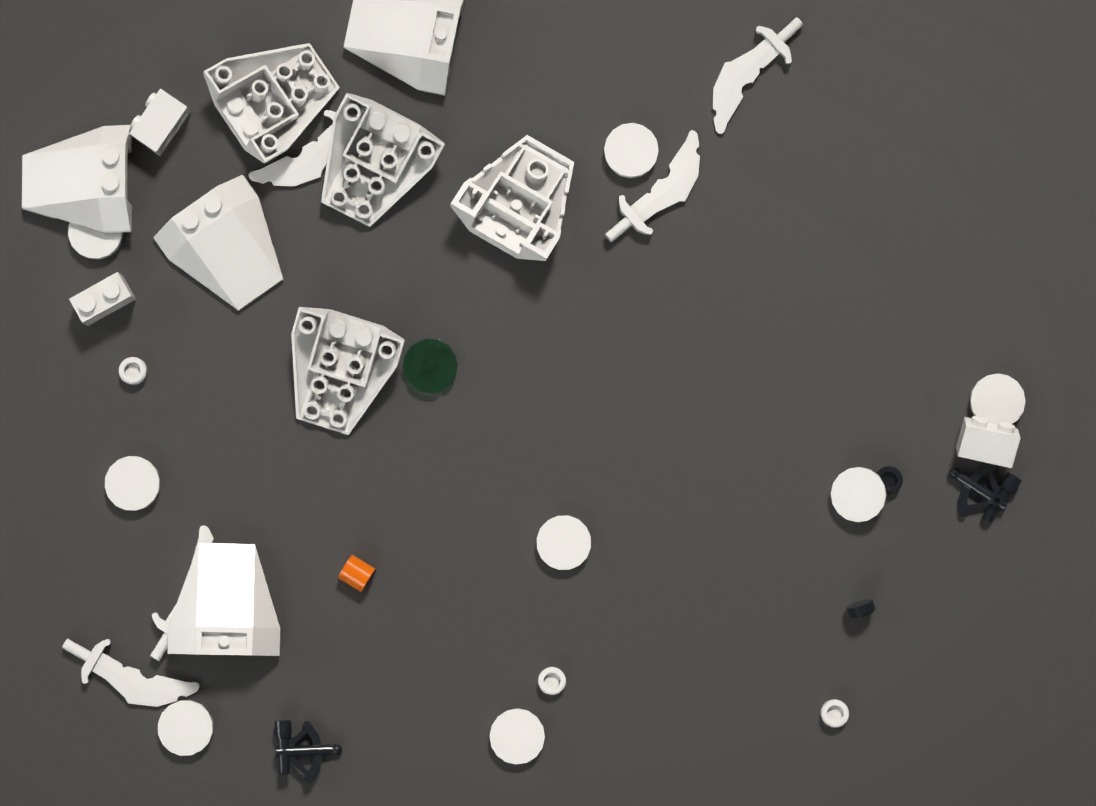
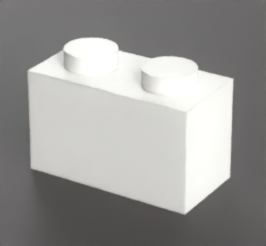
M162 89L157 94L154 92L150 95L145 104L146 110L142 116L137 115L130 125L131 131L129 133L135 140L159 156L162 155L191 113L187 106Z
M116 272L71 297L69 300L82 323L89 326L131 303L136 298L123 275Z
M972 416V418L964 417L956 445L958 457L1012 468L1021 439L1019 430L1014 425L1006 422L994 424L979 416Z

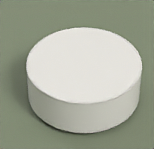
M137 357L126 358L119 366L121 379L130 385H138L147 377V366L144 361Z
M547 667L540 673L538 684L544 693L555 695L564 689L566 678L559 668Z
M831 699L822 705L820 715L826 725L836 728L847 722L849 710L842 701Z

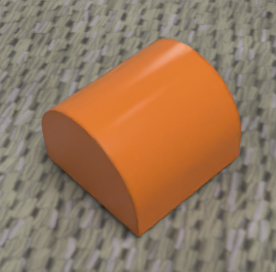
M352 554L340 572L338 579L362 592L376 568Z

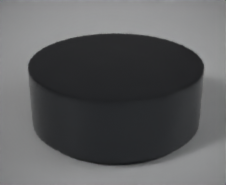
M886 466L876 472L881 477L887 494L895 493L901 488L903 482L902 474L895 467Z
M867 599L850 604L846 609L849 617L859 618L873 613L875 605L873 599Z

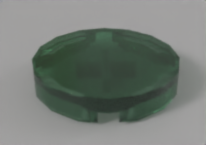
M428 338L418 341L409 347L404 356L403 371L405 378L413 388L420 392L433 394L443 391L451 385L457 374L458 364L455 353L449 345L438 339Z

